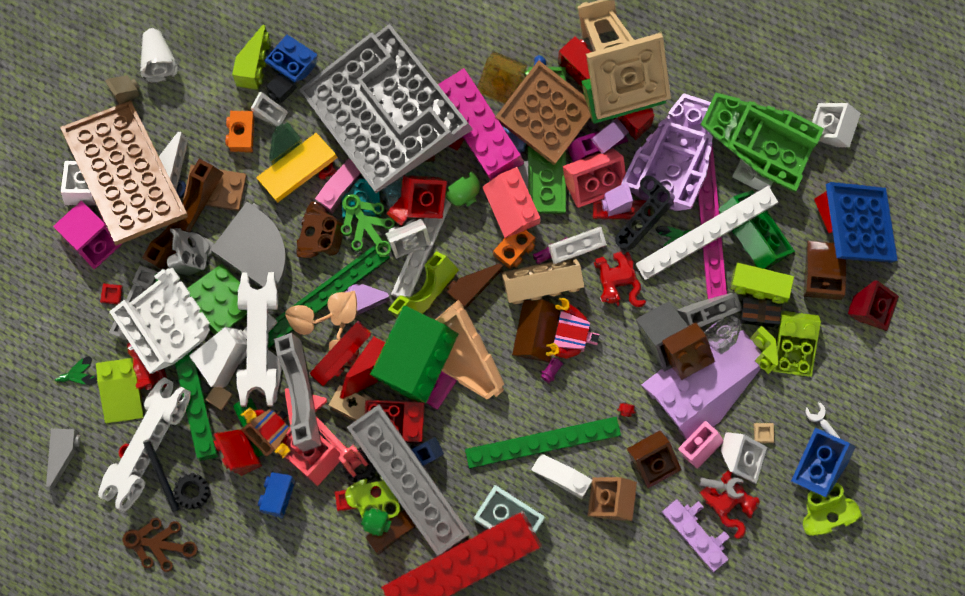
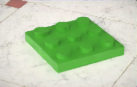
M220 264L187 288L190 293L189 297H193L200 308L199 313L203 312L210 322L208 325L209 329L215 335L225 327H233L247 316V310L238 309L240 282L223 264Z

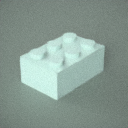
M495 485L475 515L474 521L488 530L524 511L536 534L545 520V516Z

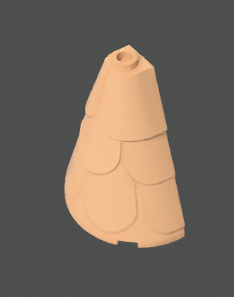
M458 300L435 319L459 334L442 371L487 400L493 395L497 397L504 390L502 377L491 354H488L481 336L477 333L468 313Z

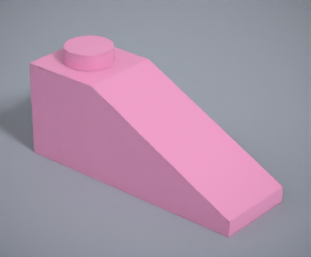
M348 159L315 198L316 202L323 205L325 210L331 214L334 213L341 203V198L349 192L361 175V172L352 160Z

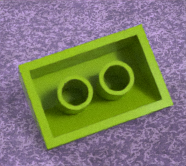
M737 263L733 271L730 289L734 290L737 294H753V297L757 299L769 298L775 303L783 304L789 300L794 276Z

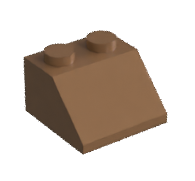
M593 477L588 516L632 521L637 482L622 477Z

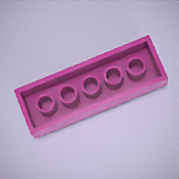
M465 68L438 84L473 130L462 137L490 181L501 173L525 164L519 151L498 119L495 118L496 116Z

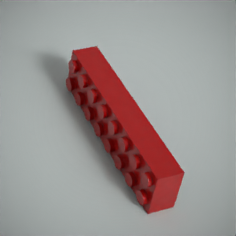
M521 511L385 584L381 588L386 596H450L531 553L542 545L524 511Z

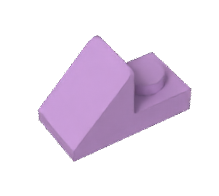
M616 118L591 140L599 151L604 154L623 139L629 131Z

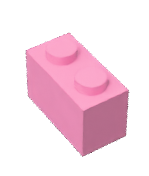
M705 421L678 449L683 457L698 469L720 447L724 440L719 432Z

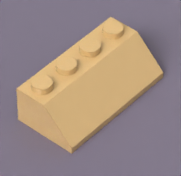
M576 257L557 264H553L552 261L501 272L507 300L509 303L512 302V304H520L525 299L530 298L531 300H539L543 298L542 296L549 294L550 296H558L561 292L568 290L569 292H577L580 288L584 287L581 266Z

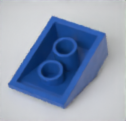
M815 428L791 481L827 498L847 467L856 446Z

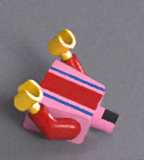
M558 298L562 302V306L555 305V308L563 311L560 314L555 341L552 344L546 345V347L551 348L552 352H547L546 355H555L568 359L584 352L586 343L597 345L600 334L588 332L590 322H588L587 318L577 308L569 304L566 298Z

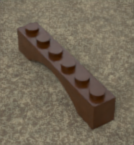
M198 159L189 175V184L182 203L188 217L170 224L157 238L152 240L142 256L144 260L162 270L169 269L167 259L169 256L177 253L172 248L174 236L170 229L181 228L182 231L190 233L224 173Z

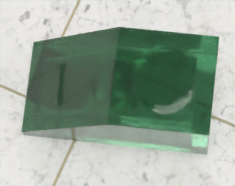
M288 122L276 127L272 135L269 155L272 165L303 143L300 136Z

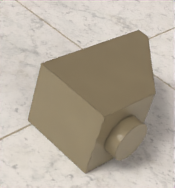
M128 75L105 80L119 105L130 100L132 101L140 95L138 92L139 85L135 79L130 80Z

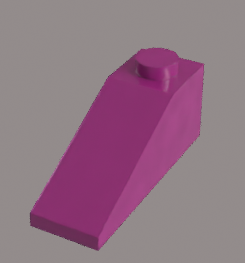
M600 131L577 138L571 142L567 150L573 162L600 153L591 140ZM626 135L611 148L628 142Z

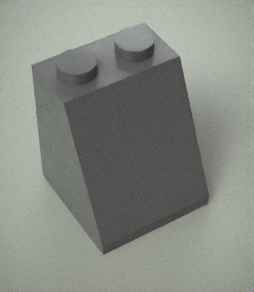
M667 302L636 318L640 333L664 372L672 367L662 340L688 327L672 304Z

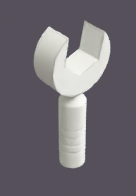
M817 402L820 409L817 415L810 414L808 408H806L805 414L810 421H820V425L826 433L840 438L828 421L823 419L826 410L821 403Z

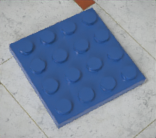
M837 182L827 183L826 190L837 258L889 263L898 261L886 188Z

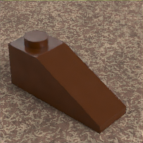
M499 263L461 277L457 282L454 280L447 287V296L454 302L459 300L466 310L503 270V265Z
M405 510L389 520L392 522L388 533L383 532L379 537L368 534L365 537L377 555L416 527Z

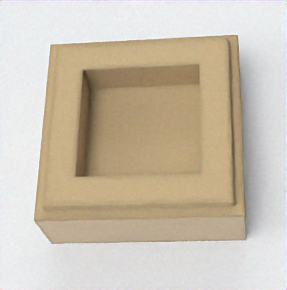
M213 387L205 400L222 411L233 394L224 388Z
M754 423V440L759 443H774V423Z

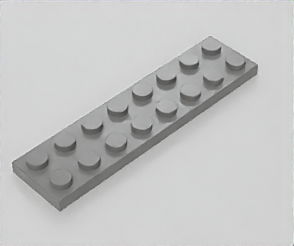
M380 404L347 427L437 556L470 534Z

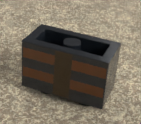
M752 295L743 298L740 324L779 327L782 304L775 303L769 298H766V300L757 299Z

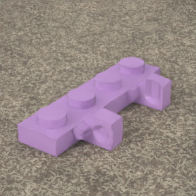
M676 499L662 513L711 571H716L728 560L722 552L725 548L722 544L729 539V536L724 531L716 539L713 536L709 537L696 522L698 518L695 515L704 508L702 504L698 501L691 508L688 504L683 507Z

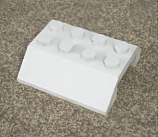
M173 268L163 269L157 273L155 278L158 281L133 301L123 300L109 311L149 373H154L175 364L202 343L210 330L208 327L210 322L203 312L199 313V306L193 297H189V291L182 281L179 282L180 278Z

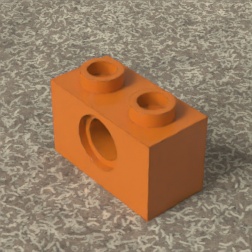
M230 111V117H227L226 121L229 135H226L225 140L230 152H253L255 122L253 111ZM238 129H244L243 134H235Z

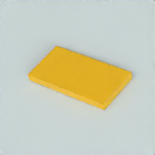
M315 133L256 178L278 203L338 157L322 138Z

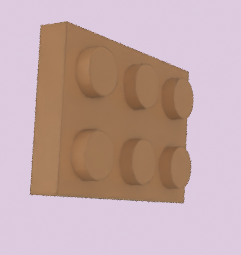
M195 165L190 166L189 175ZM220 170L224 174L205 206L240 211L247 175L245 173ZM188 175V180H187V185H186V189H185L184 198H185V195H186V192H187V188H188V184H189V175Z

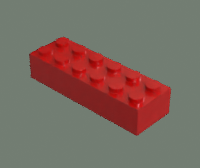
M575 36L559 50L558 64L561 67H566V72L582 87L581 81L590 79L586 54L591 51L582 39L579 40ZM648 108L616 118L621 121L629 131V134L637 140L652 126L655 114L652 108Z

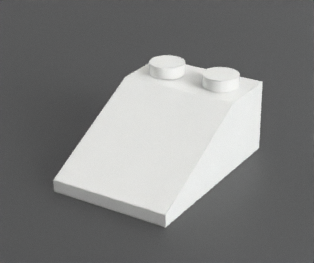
M421 219L410 220L405 226L400 228L398 226L393 227L388 233H385L396 259L431 245L427 228Z

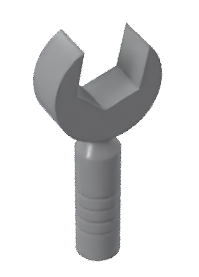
M701 478L700 486L721 490L726 489L727 495L733 499H739L744 495V493H736L733 489L735 484L744 483L740 478H732L727 484L706 478Z

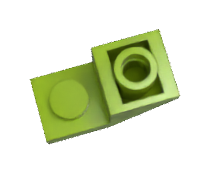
M761 326L750 339L763 351L755 362L769 374L779 364L776 339Z

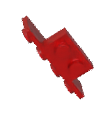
M357 321L314 367L310 375L322 386L331 380L334 375L338 377L345 370L344 364L346 362L351 364L357 357L355 352L370 337L371 332Z

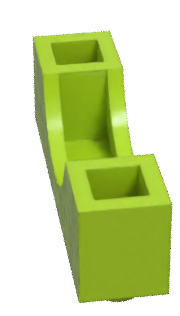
M436 251L424 265L426 280L421 290L412 296L399 295L388 308L396 318H398L403 305L423 314L436 297L442 293L446 285L459 271L447 256Z

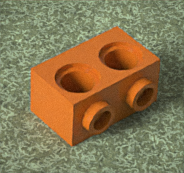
M527 230L504 238L494 249L493 256L510 270L513 266L517 268L523 261L521 257L526 252L529 254L535 248V237ZM523 237L527 242L521 245L517 243L518 238ZM508 251H511L515 254V256L511 259H508L504 256V254Z

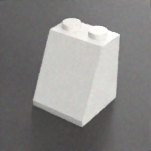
M225 327L189 355L211 387L224 388L228 385L247 349V336L242 330Z

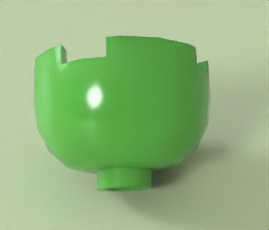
M473 171L468 173L469 178L467 176L462 177L448 187L449 192L446 189L445 198L455 206H462L464 204L470 206L477 201L475 197L480 192V182Z

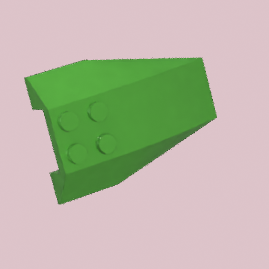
M720 93L714 94L700 124L761 176L793 192L797 191L803 177L801 174L824 130V128L791 111L776 110L775 107H765L757 105L755 102L741 101L740 98Z

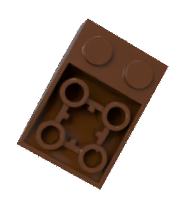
M807 241L803 297L842 300L846 289V259L837 258L835 243Z

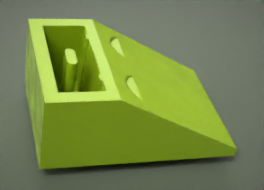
M265 25L259 28L235 58L232 76L237 87L258 90L259 84L263 85L264 74H262L263 67L267 66V63L264 61L268 57L265 56L266 50H270L271 39H269V32H267Z
M781 311V321L778 327L776 342L779 364L773 369V372L812 377L821 324L819 315Z

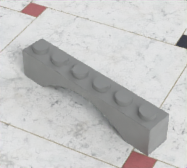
M289 333L275 338L274 341L277 357L284 371L291 397V433L293 444L304 452L321 446L302 342L294 334Z

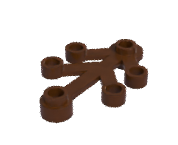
M153 518L149 524L139 531H127L122 539L126 548L135 550L141 559L142 566L146 569L153 567L154 560L147 556L142 546L150 547L164 572H170L173 569V563L167 560L161 549L181 552L187 558H193L198 553L197 545L191 541L184 544L163 541L171 534L180 532L181 524L177 521L171 522L169 527L153 538H144L152 530H159L162 527V521L159 518ZM155 520L159 521L158 527H153L152 525ZM178 524V530L173 531L172 525ZM130 537H136L135 543L129 542ZM190 546L194 548L191 554L187 553V548ZM146 559L151 560V564L149 566H145L144 561ZM169 562L170 568L165 570L163 565Z

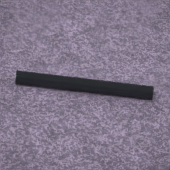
M150 439L143 441V445L172 512L178 511L180 508L174 498Z

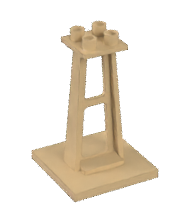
M615 0L584 2L577 6L583 39L589 37L594 51L587 53L586 57L597 119L671 99L664 40L661 33L634 40L617 17ZM613 30L619 38L611 42L602 43L598 34Z

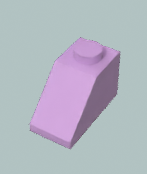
M624 183L604 194V200H601L603 210L607 211L608 216L631 211L633 199L628 183Z
M358 284L352 285L346 291H355L356 316L390 301L388 293L364 284L359 286Z

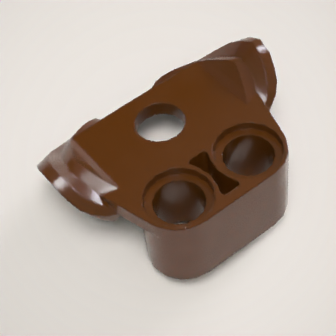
M311 202L301 222L302 230L300 238L297 239V257L312 258L320 252L334 256L341 247L343 238L341 226L343 224L335 217L327 214L323 205L318 202ZM314 227L315 233L312 236H307L308 228Z

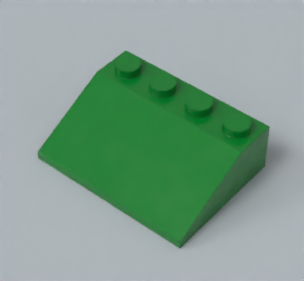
M403 305L370 375L412 401L426 403L459 334L446 325Z

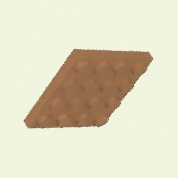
M538 60L495 118L498 119L501 125L555 165L591 115L584 95Z

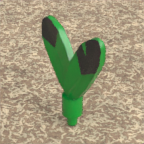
M659 226L655 229L658 234L671 238L663 247L691 231V229L682 231L668 226Z
M90 356L82 358L68 373L60 375L55 381L66 382L71 380L85 385L96 384L98 382L97 378L82 373L90 365L92 358Z

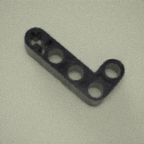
M644 176L640 181L641 189L650 198L616 235L615 242L620 248L632 250L674 203V194L652 176ZM650 181H654V187L648 190L647 184ZM667 193V200L661 202V196ZM654 207L655 213L649 217L648 211ZM642 222V228L636 231V224ZM625 237L627 238V241H629L627 244H625L624 241Z

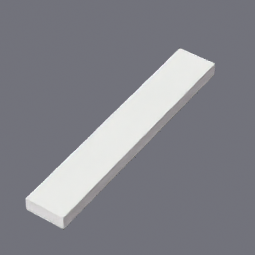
M446 198L443 219H423L431 245L408 254L391 296L396 298L399 295L412 296L451 206V203Z

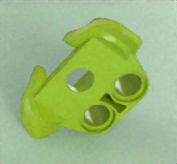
M382 477V481L367 483L366 478L349 486L346 490L345 498L347 503L351 507L358 508L362 518L367 508L372 507L385 511V506L388 503L393 504L395 507V512L392 515L389 514V518L395 517L400 511L398 499ZM374 486H378L381 489V495L377 498L373 497L370 493L371 488Z
M836 483L830 491L837 492L839 494L837 497H832L829 494L826 498L813 491H810L808 494V514L803 519V528L807 535L828 534L832 532V528L843 524L847 527L861 518L862 513L858 504L854 500L845 497L843 487L840 484ZM817 498L821 503L814 504L811 500ZM835 513L838 516V520L832 523L828 521L827 515Z

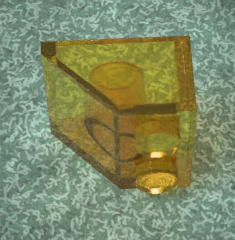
M493 51L486 60L477 88L480 93L506 103L521 84L527 65Z

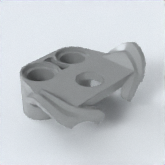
M171 228L170 231L174 236L172 248L177 253L168 257L167 264L169 269L173 268L176 273L186 276L204 270L207 257L212 255L210 249L214 243L197 233H188L182 231L181 228ZM188 238L192 241L193 247L188 244Z

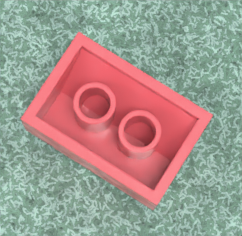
M614 148L607 150L604 154L600 152L563 166L565 184L578 208L603 199L606 192L621 185L626 174L624 157Z
M518 167L499 174L482 187L504 238L540 224V216Z

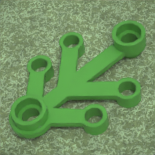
M347 195L342 202L346 215L344 224L341 226V232L344 236L352 234L351 223L355 214L358 224L355 238L351 243L352 249L357 252L363 249L362 238L365 229L376 245L377 254L380 257L389 256L391 253L389 242L382 241L372 225L382 226L389 231L395 227L394 220L392 218L382 219L366 216L361 211L369 210L373 211L375 215H382L384 213L383 204L362 202L357 195ZM355 202L356 204L354 207H350L349 203ZM377 206L382 207L380 212L375 211ZM388 221L393 223L391 227H387L385 224ZM345 227L350 228V231L348 233H345L343 231ZM356 242L361 244L359 248L354 247ZM382 247L387 248V251L385 253H382L380 251Z

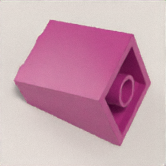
M82 201L53 226L93 269H96L122 245L115 246L105 223Z

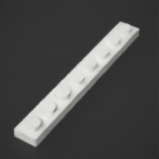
M767 186L637 262L636 266L646 281L779 202L770 187Z

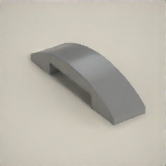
M140 265L132 281L133 286L126 301H133L152 286L156 281L155 274L158 272ZM114 320L109 334L127 341L128 339Z

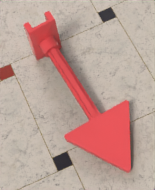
M286 388L285 397L291 427L292 404L289 389ZM312 395L316 412L328 400L325 397ZM316 416L318 430L340 452L338 459L347 471L355 477L356 473L353 470L361 463L365 467L368 463L354 445L346 448Z

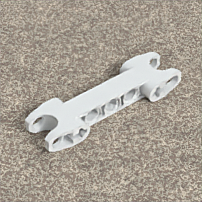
M268 272L266 285L262 289L256 290L250 287L248 273H242L238 289V309L247 310V369H237V388L240 406L247 407L249 394L255 389L263 390L266 394L267 405L274 406L277 391V369H268V310L278 309V291L274 272Z
M164 377L158 381L148 394L144 403L147 413L119 464H112L107 469L99 488L98 497L106 501L111 500L118 492L115 507L124 512L139 498L145 486V481L141 477L150 463V458L143 445V441L150 439L156 452L170 424L176 425L181 421L190 400L191 392L183 387L177 389L171 396L173 382ZM167 383L165 390L162 392L163 385ZM184 393L183 399L179 401L180 396ZM111 487L108 494L105 495L106 489ZM127 497V502L122 506L124 499Z

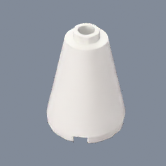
M154 28L144 32L142 38L140 72L141 76L146 77V80L149 82L167 80L165 76L172 75L173 77L178 72V65L162 33Z

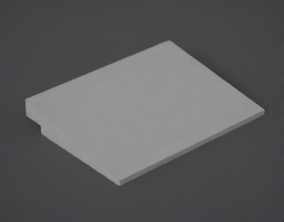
M390 24L376 35L371 32L299 89L376 193L473 130Z

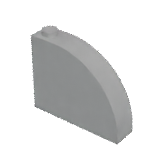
M246 202L210 250L213 255L240 274L248 273L249 280L260 288L266 285L268 272H274L278 291L283 282L287 267V255L283 239L271 219L261 212L262 208L255 203L251 205Z

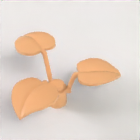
M355 291L340 292L330 296L328 299V309L331 313L317 320H313V310L303 305L290 307L286 310L285 316L292 329L302 335L310 334L314 330V324L331 318L332 323L340 326L336 336L337 340H332L329 343L330 351L341 339V333L346 326L345 323L352 322L356 317ZM359 349L355 352L357 357L351 362V364H348L346 362L344 364L345 366L352 367L354 365V363L359 357Z

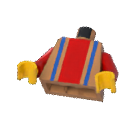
M249 408L243 412L241 416L245 417L247 425L241 431L266 457L274 451L284 459L290 452L287 446L288 436L286 434L289 426L285 423L288 418L287 414L282 410L275 413L273 409L265 412L262 409L252 410Z

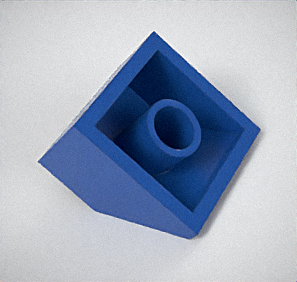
M271 472L270 477L267 476L264 483L265 493L260 496L258 501L259 510L283 519L295 485L294 478L290 475Z

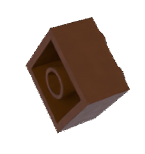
M696 322L662 340L670 365L681 380L715 362L707 336Z

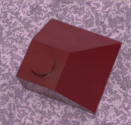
M874 280L853 296L848 315L859 322L887 331L899 296L879 281Z

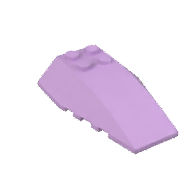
M683 94L668 112V116L658 124L655 132L649 135L646 139L647 142L636 151L621 185L628 183L631 193L647 201L650 197L641 189L640 181L644 176H652L674 194V203L669 209L674 211L692 209L707 176L713 135L700 124L711 102ZM650 181L647 184L648 190L654 187V181ZM667 193L661 196V202L667 200Z
M744 330L710 344L715 362L691 376L681 380L673 368L665 372L661 369L641 384L653 400H657L678 426V431L685 440L705 421L712 427L718 424L761 369L755 360L762 352Z

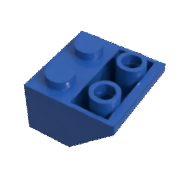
M287 34L264 62L292 81L297 82L305 79L316 66L317 54Z

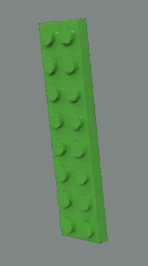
M548 67L566 81V67ZM528 146V191L538 213L566 214V184L563 166L566 165V150L556 164L553 165Z

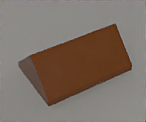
M543 299L524 300L512 353L513 356L550 363L551 356H547L546 353L552 352L550 347H546V345L554 343L560 310L555 308V304Z

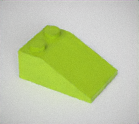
M133 358L96 363L97 381L105 424L144 418L141 389H136L138 381L133 369Z

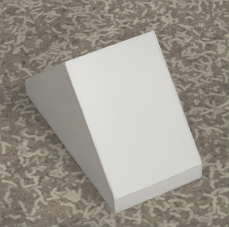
M259 92L251 107L255 117L280 128L288 111L262 92Z

